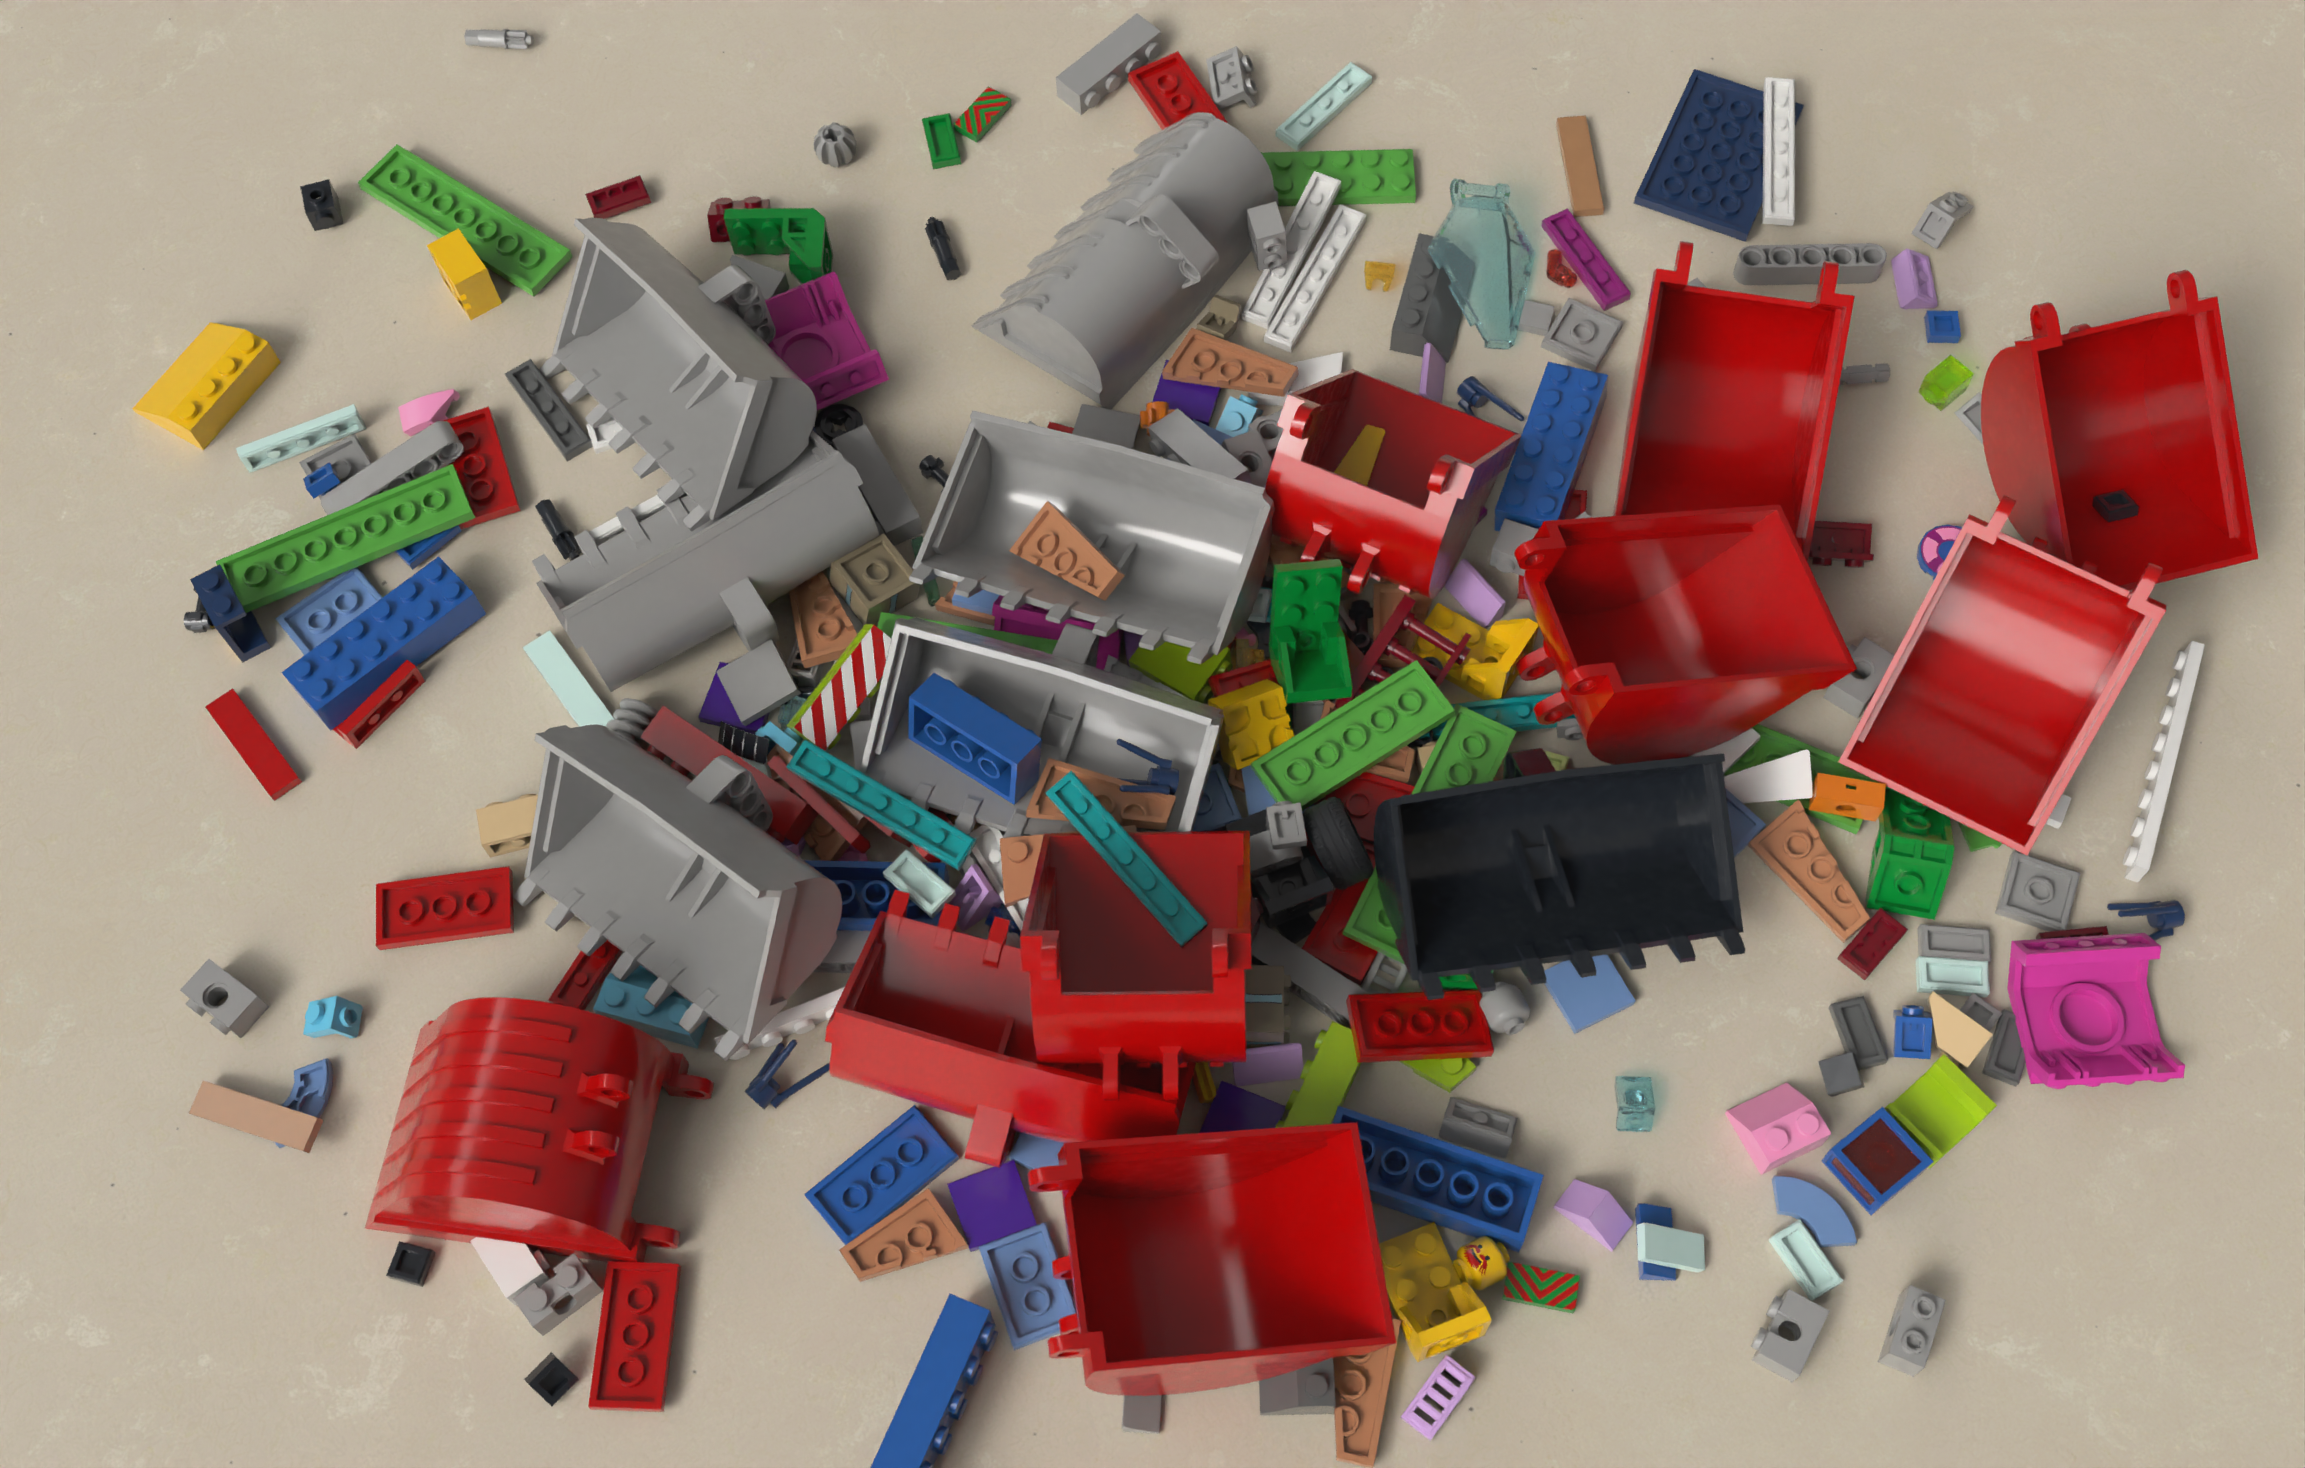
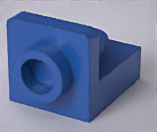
M1903 1005L1902 1010H1894V1057L1931 1059V1014L1924 1011V1007L1917 1005Z

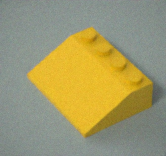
M210 322L132 409L135 413L204 450L281 362L268 341L245 329Z

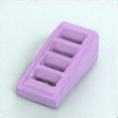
M1445 1355L1402 1414L1401 1419L1431 1441L1471 1387L1475 1376L1451 1357ZM1444 1371H1447L1462 1383L1461 1386L1458 1388L1442 1376ZM1435 1383L1453 1395L1450 1401L1433 1388ZM1427 1395L1444 1408L1441 1413L1424 1401ZM1418 1407L1435 1420L1432 1426L1415 1413Z

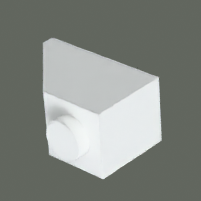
M475 1237L470 1241L505 1297L515 1306L517 1304L513 1299L533 1283L541 1287L551 1279L546 1271L551 1265L540 1249L533 1252L524 1243Z

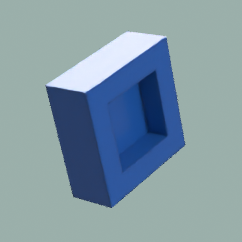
M1958 311L1926 312L1924 321L1927 343L1959 342L1961 332Z
M330 462L303 478L305 487L313 499L319 495L324 496L340 483L337 471Z

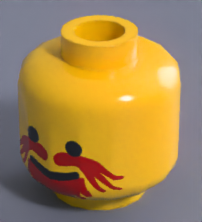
M1481 1236L1459 1247L1456 1253L1457 1259L1453 1261V1265L1462 1283L1467 1282L1473 1289L1483 1290L1505 1278L1507 1274L1506 1263L1510 1262V1257L1501 1242L1495 1243L1490 1237Z

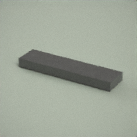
M531 359L505 373L509 383L567 462L593 447L589 437Z

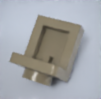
M1215 295L1212 298L1209 312L1197 324L1196 329L1227 340L1236 331L1241 304Z

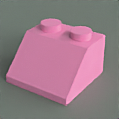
M1784 1083L1725 1112L1761 1175L1822 1146L1831 1135L1830 1130L1813 1102L1788 1083Z

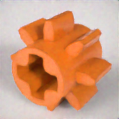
M1155 401L1147 403L1146 411H1140V429H1147V435L1150 436L1148 427L1175 409L1169 410L1168 402Z

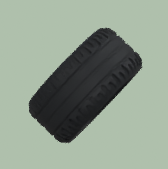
M1330 797L1303 811L1306 832L1325 872L1335 888L1344 890L1372 876L1374 871L1372 862L1341 799Z

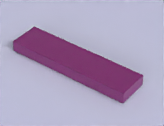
M1568 208L1542 220L1541 227L1603 311L1630 299V291Z

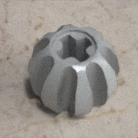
M832 123L827 126L824 125L818 130V134L814 137V150L822 163L838 167L842 164L846 165L852 160V156L856 154L857 141L847 126Z

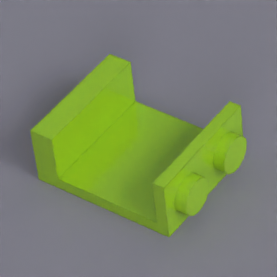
M1943 1054L1925 1074L1884 1109L1934 1161L1928 1167L1930 1169L1985 1119L1997 1105Z

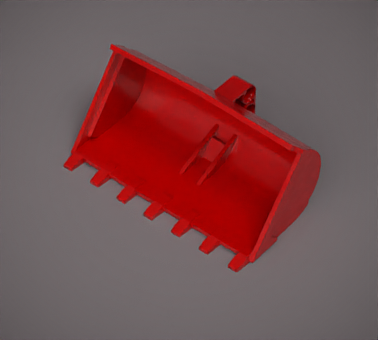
M894 890L887 912H879L826 1026L825 1041L832 1043L829 1065L831 1077L974 1120L966 1147L965 1158L999 1168L1010 1155L1016 1132L1061 1143L1177 1135L1196 1062L1188 1063L1187 1067H1179V1100L1163 1099L1162 1063H1151L1150 1068H1137V1063L1122 1064L1120 1066L1119 1101H1104L1103 1068H1100V1063L1079 1064L1078 1068H1064V1064H1039L1033 1035L1030 972H1022L1021 948L1006 944L1010 920L995 916L988 938H980L956 931L961 907L945 903L937 926L906 918L910 893Z

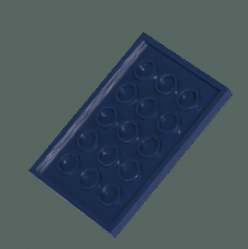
M1694 69L1637 191L1634 204L1746 242L1763 203L1764 92ZM1795 102V127L1804 107L1803 104Z

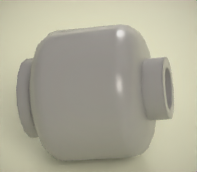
M1497 982L1495 983L1496 990L1483 992V997L1479 1003L1486 1016L1489 1028L1493 1032H1506L1507 1035H1513L1525 1027L1524 1022L1530 1016V1007L1516 985Z

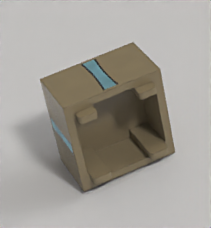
M884 533L831 563L829 582L863 626L878 622L881 612L892 614L916 600L920 584L909 581L913 569Z
M1251 965V969H1246V1049L1290 1043L1289 1032H1284V1030L1291 1028V1016L1284 1015V1006L1289 1005L1290 994L1289 992H1284V989L1291 988V976L1284 975V966Z

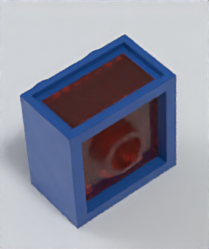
M1883 1107L1832 1147L1821 1160L1871 1216L1919 1177L1934 1162Z

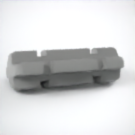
M1884 363L1875 364V367H1872V364L1846 366V369L1842 367L1839 385H1843L1844 381H1846V384L1872 383V379H1875V382H1886L1890 377L1889 365Z

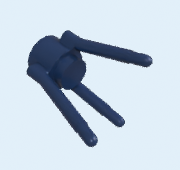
M1474 376L1465 379L1457 389V394L1462 398L1458 405L1467 414L1475 416L1471 407L1480 408L1489 399L1519 421L1524 420L1523 415L1491 393Z
M1122 739L1117 740L1119 746L1158 765L1157 768H1150L1147 780L1117 778L1137 784L1120 786L1121 792L1175 794L1179 782V770L1171 768L1172 760L1160 758Z
M2177 900L2107 905L2108 910H2120L2118 911V916L2120 917L2146 915L2149 925L2152 928L2158 929V931L2148 935L2154 941L2162 937L2172 936L2174 934L2173 928L2183 926L2185 921L2183 907Z
M795 1039L791 1040L785 1049L784 1044L779 1043L758 1075L750 1082V1086L744 1092L764 1110L769 1104L777 1108L786 1098L828 1072L830 1063L817 1069L778 1094L777 1091L781 1086L772 1077L797 1045V1041Z

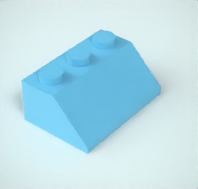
M641 965L623 982L612 975V973L605 978L593 1008L596 1014L633 1026L653 1037L698 1049L709 1017L691 1034L678 1024L686 1010L692 1005L691 1002L674 991L661 1004L654 1007L645 1000L644 996L651 985L657 980V977Z

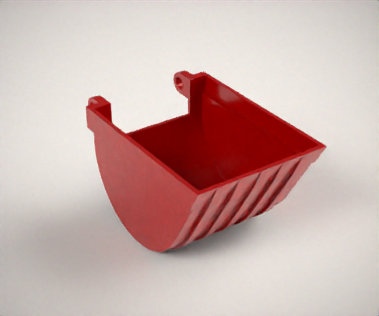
M1680 241L1674 271L1656 268L1653 273L1647 314L1629 402L1622 463L1613 516L1780 504L1808 561L1855 296L1835 293L1839 263L1824 261L1822 265L1816 300L1813 302L1690 286L1687 284L1693 254V243Z
M2188 270L2173 272L2167 278L2166 284L2170 309L2092 328L2084 323L2072 326L2067 334L2061 335L2057 311L2052 303L2045 302L2034 305L2030 312L2033 336L2014 341L2015 346L2004 348L1993 358L1986 372L1982 389L1981 429L1986 461L1999 501H2001L2003 495L2017 501L2008 517L2016 531L2029 545H2031L2035 536L2048 541L2044 552L2076 567L2081 568L2086 559L2097 564L2098 568L2094 575L2128 591L2134 589L2149 562L2163 568L2156 582L2158 584L2259 559L2218 297L2198 298L2195 279ZM2124 490L2139 506L2138 515L2107 522L2092 506L2093 497Z
M1354 369L1290 393L1286 397L1277 423L1278 427L1283 428V432L1265 486L1266 494L1274 501L1275 512L1272 517V534L1281 537L1280 541L1292 547L1298 545L1305 547L1300 562L1320 561L1327 557L1340 559L1342 566L1352 571L1347 584V590L1361 594L1369 578L1381 583L1389 581L1399 585L1398 589L1410 595L1418 593L1433 599L1442 590L1460 559L1499 473L1510 465L1521 434ZM1371 425L1384 429L1385 434L1366 486L1334 472L1365 426Z
M2003 495L1989 523L1970 514L1967 517L1838 762L1879 783L1886 784L1887 787L2027 856L2164 616L2166 605L2149 597L2163 570L2162 567L2149 562L2131 592L2094 575L2098 565L2087 559L2079 568L2044 552L2048 541L2035 536L2033 542L2029 545L2001 532L2017 502Z
M1780 504L1544 521L1532 540L1522 543L1515 549L1514 555L1519 567L1526 570L1523 581L1524 589L1544 637L1542 647L1525 655L1517 662V670L1521 679L1525 681L1536 680L1557 670L1562 683L1561 691L1543 699L1534 706L1533 711L1539 724L1549 725L1574 714L1589 752L1595 758L1605 763L1615 765L1684 758L1708 750L1744 733L1811 690L1825 689L1857 669Z
M1250 831L1127 832L1208 923L1207 927L1182 948L1080 833H1044L1020 934L1022 972H1030L1033 1035L1039 1064H1064V1068H1078L1079 1064L1100 1063V1068H1103L1104 1101H1119L1120 1066L1124 1063H1137V1068H1150L1151 1063H1162L1163 1099L1179 1100V1067H1187V1064L1191 1062H1210V1067H1224V1062H1246V969H1251Z
M484 997L466 999L454 1003L435 1021L430 1020L420 1029L364 1229L471 1243L470 1241L475 1237L524 1243L533 1252L540 1249L545 1254L567 1257L574 1253L581 1259L603 1262H644L647 1246L676 1249L678 1248L681 1232L665 1226L637 1223L631 1216L661 1086L663 1085L670 1096L706 1100L712 1097L714 1082L707 1078L687 1075L689 1063L682 1053L670 1052L664 1044L651 1035L603 1015L565 1005L519 998Z
M1357 1122L1066 1142L1058 1153L1059 1165L1040 1167L1028 1172L1029 1189L1031 1191L1062 1192L1069 1255L1052 1261L1053 1277L1059 1280L1072 1279L1076 1306L1075 1314L1059 1319L1060 1336L1047 1340L1049 1358L1067 1359L1082 1357L1085 1385L1093 1391L1111 1395L1152 1396L1213 1390L1283 1375L1333 1357L1367 1354L1397 1343Z

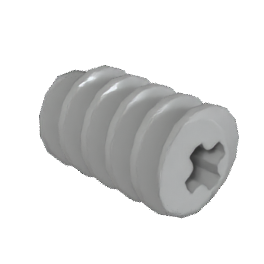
M624 698L620 702L621 709H617L613 713L614 720H610L606 725L641 748L635 739L643 740L640 738L643 734L642 728L646 729L651 723L648 718H654L658 711L640 700Z

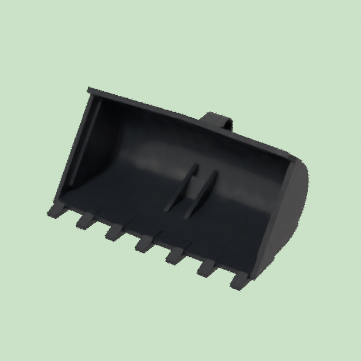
M1542 748L1507 752L1505 756L1502 780L1404 795L1381 802L1374 822V856L1378 889L1386 915L1398 938L1395 939L1396 947L1412 981L1417 980L1427 999L1434 1000L1444 998V991L1439 977L1469 973L1481 993L1496 990L1491 970L1520 967L1531 985L1546 983L1547 980L1542 965L1545 963L1570 960L1582 978L1596 976L1597 970L1592 957L1619 953L1630 970L1646 968V961L1641 949L1668 945L1680 963L1695 961L1696 958L1690 941L1717 937L1729 955L1744 954L1746 949L1739 934L1743 932L1722 765V762H1725L1724 753L1556 771Z

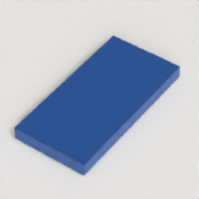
M913 1105L804 1195L844 1245H846L907 1203L959 1160V1156L917 1106Z

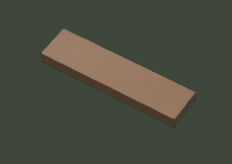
M1586 115L1559 117L1556 121V128L1573 216L1603 215V200Z
M206 1081L202 1082L189 1111V1114L306 1153H310L324 1121L320 1118Z

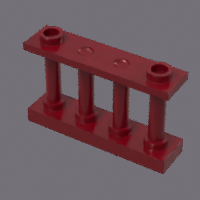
M1405 594L1352 674V696L1337 699L1335 708L1339 709L1366 692L1361 688L1366 679L1371 682L1376 680L1380 683L1392 676L1381 668L1383 665L1378 663L1383 653L1387 656L1392 654L1408 665L1417 660L1439 688L1454 663L1461 666L1471 649L1466 644L1471 635L1465 633L1457 645L1414 618L1416 614L1412 613L1411 610L1416 601ZM1400 628L1404 631L1409 629L1449 654L1451 657L1444 668L1440 670L1398 643L1399 639L1394 637Z

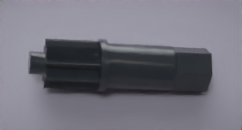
M930 217L925 228L930 245L935 251L946 279L956 280L961 275L950 244V238L943 222L939 221L938 218Z
M541 500L535 507L542 522L552 536L553 543L557 546L565 560L569 558L571 561L579 557V554L582 552L574 538L573 532L568 529L551 500Z

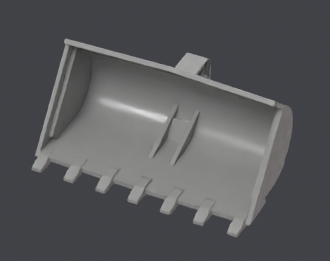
M1204 112L1193 113L1143 140L1133 150L1136 154L1140 155L1135 160L1115 170L1107 178L1112 184L1106 190L1089 198L1083 204L1081 209L1085 212L1077 220L1061 228L1054 236L1058 241L1051 249L1036 256L1027 265L1029 269H1032L1024 279L1008 286L1001 293L1002 299H1006L1002 305L979 317L972 327L1101 405V408L1111 410L1193 322L1250 254L1252 249L1249 243L1247 209L1275 201L1277 206L1279 204L1278 192L1274 190L1271 170L1261 152L1239 130L1217 119L1213 114Z
M576 218L574 225L585 236L552 353L553 356L541 366L539 371L546 380L565 369L569 371L576 379L562 393V396L569 404H572L588 393L599 403L585 418L586 422L593 429L611 418L623 428L609 442L610 447L616 453L621 452L634 443H637L647 453L632 468L641 479L661 467L672 479L657 493L665 505L685 493L698 505L683 519L684 525L692 532L706 522L714 520L753 493L754 489L789 466L809 444L808 437L816 420L817 406L815 396L800 377L768 346L775 337L776 329L759 285L742 268L737 265H731L703 283L642 228L629 223L608 222L603 218Z
M972 411L970 424L912 568L915 570L910 575L909 581L923 585L940 576L959 582L955 589V594L969 598L981 590L1004 596L1000 607L1014 611L1027 603L1049 610L1046 620L1060 624L1070 617L1094 622L1096 624L1093 627L1092 633L1103 637L1109 636L1118 629L1140 634L1143 637L1139 642V647L1152 651L1164 642L1191 648L1187 661L1198 664L1204 663L1214 654L1218 655L1234 640L1235 635L1244 627L1253 611L1270 553L1272 517L1275 512L1274 501L1266 494L1264 487L1120 445ZM1047 501L1054 504L1125 575L1106 601L1009 551Z
M812 430L808 437L809 444L789 466L754 489L753 493L714 520L706 522L691 532L684 525L683 519L698 505L688 495L683 498H676L665 505L666 508L641 522L638 521L634 513L627 506L616 513L624 531L606 542L597 545L589 532L585 530L574 537L583 555L558 569L554 568L545 554L532 560L541 578V581L536 584L576 649L583 646L610 692L731 626L734 627L748 651H752L770 639L776 643L780 640L776 623L766 606L831 566L832 562L879 536L874 518L858 488L863 482L855 466L846 460L840 451H836Z
M917 617L909 620L900 618L895 622L860 772L925 810L931 807L958 816L954 827L970 835L976 822L1005 831L1003 838L1078 831L1070 821L1026 817L1028 805L1039 780L1013 805L908 739L909 696L933 673H936L944 679L951 680L958 688L971 696H977L984 704L997 712L1006 714L1012 721L1023 728L1032 730L1042 739L1039 779L1048 758H1052L1114 778L1147 780L1150 768H1157L1158 765L1117 744L1118 739L1131 743L1160 758L1172 760L1171 768L1179 770V782L1177 790L1173 795L1176 796V801L1165 830L1136 828V832L1193 831L1225 715H1223L1222 709L1096 668L1100 635L1093 634L1092 630L1066 623L1053 653L1049 654Z
M591 724L574 728L563 725L549 728L545 732L536 733L534 741L544 746L546 751L524 876L526 880L520 885L513 899L525 907L538 894L544 891L558 902L545 921L549 927L557 932L574 916L591 927L577 946L583 953L590 956L608 940L624 952L610 971L612 975L623 982L641 965L656 976L657 980L651 985L644 996L645 1000L654 1007L661 1004L674 991L691 1002L692 1005L686 1010L678 1023L688 1033L691 1034L708 1017H711L726 1028L728 1032L721 1038L714 1052L727 1061L745 1043L748 1045L787 1004V999L814 972L831 950L837 939L836 931L842 913V898L839 888L833 881L765 832L773 820L772 810L752 773L725 755L718 756L692 781L603 725Z

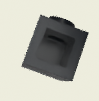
M329 179L300 186L305 214L315 231L344 224L339 198Z

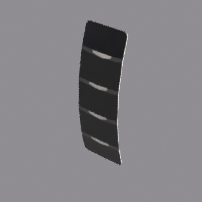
M723 721L720 722L719 744L740 757L766 764L769 739L739 730Z

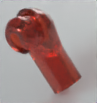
M1556 249L1548 251L1547 278L1559 286L1573 287L1577 282V275L1570 268L1562 264V252Z

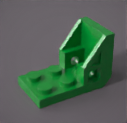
M814 208L725 209L724 221L734 255L771 254L777 256L789 254L790 272L801 285L832 272L833 251L826 220Z
M1340 559L1274 565L1269 652L1271 666L1279 685L1283 688L1287 704L1349 698L1352 696V681L1345 636L1338 623L1343 569Z
M1886 786L1884 809L1878 817L1879 830L1872 851L1865 898L1866 908L1876 910L1881 908L1887 912L1935 920L1953 862L1954 840L1950 817Z

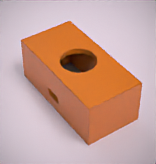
M1818 773L1812 783L1813 796L1809 799L1808 810L1876 822L1884 809L1886 784ZM1846 785L1855 786L1856 789L1846 788Z

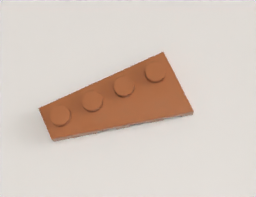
M1191 328L1162 370L1163 379L1285 397L1298 377L1299 372L1298 367Z
M1048 501L1009 550L1013 554L1106 601L1125 576L1054 504Z
M823 571L789 591L800 657L804 668L839 659L857 635L852 622L845 613Z
M1048 758L1026 811V817L1069 821L1047 797L1046 792L1070 771L1080 779L1121 826L1136 825V828L1165 830L1175 805L1176 796L1160 793L1121 792L1120 786L1137 784Z
M1392 1318L1397 1342L1401 1320ZM1397 1343L1367 1354L1333 1357L1335 1386L1334 1423L1337 1461L1367 1468L1374 1467Z

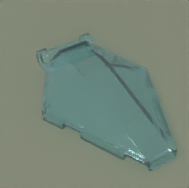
M1455 178L1450 184L1452 207L1427 250L1437 268H1444L1451 281L1448 287L1470 327L1474 325L1477 327L1485 342L1484 348L1510 349L1515 344L1536 253L1509 205L1510 187L1508 184L1498 183L1496 186L1466 183L1464 179Z

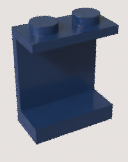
M220 564L190 579L214 627L242 663L271 648L252 611L245 612Z

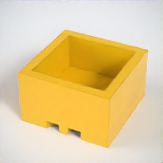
M459 228L427 245L444 283L470 320L502 304L487 268Z
M1268 679L1208 700L1210 706L1223 710V715L1225 716L1218 743L1223 761L1236 770L1250 766L1258 758L1294 737L1293 730L1290 729L1289 725L1290 717L1285 709L1287 704L1283 688Z

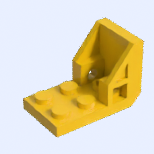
M1440 603L1436 604L1424 622L1425 625L1457 645L1465 633L1471 635L1466 644L1471 649L1461 666L1454 663L1445 679L1482 700L1503 699L1519 675L1516 667L1517 662L1525 655L1533 652L1539 629L1538 623L1529 618L1495 621L1490 630H1487ZM1418 636L1412 651L1421 658H1437L1443 668L1451 657L1420 636Z
M1435 1222L1379 1243L1389 1302L1396 1318L1401 1320L1400 1328L1417 1362L1485 1336L1492 1321L1489 1312L1467 1282L1461 1284Z

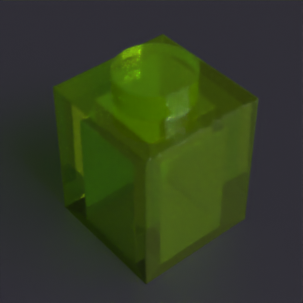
M1949 355L1926 374L1918 393L1928 403L1933 404L1942 411L1966 391L1974 373L1952 355Z

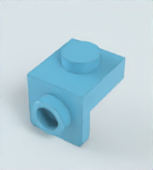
M1241 394L1239 399L1230 396L1216 430L1232 437L1248 432V424L1252 423L1257 415L1261 416L1263 410L1256 407L1258 401Z
M770 721L755 733L757 736L769 739L767 755L777 743L794 756L801 746L799 743L803 740L790 728L787 727L783 732Z
M339 996L311 1001L305 1014L306 1021L303 1034L317 1038L337 1033L348 1038H356L359 1033L363 1007Z

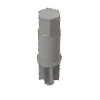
M466 30L464 36L466 45L527 49L529 44L534 42L533 36H529L527 30Z

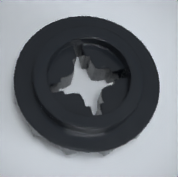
M835 404L825 408L815 420L817 434L833 448L832 439L863 425V418L859 411L846 404ZM843 423H845L844 425L846 431H842L839 429L835 432L833 424L841 426Z

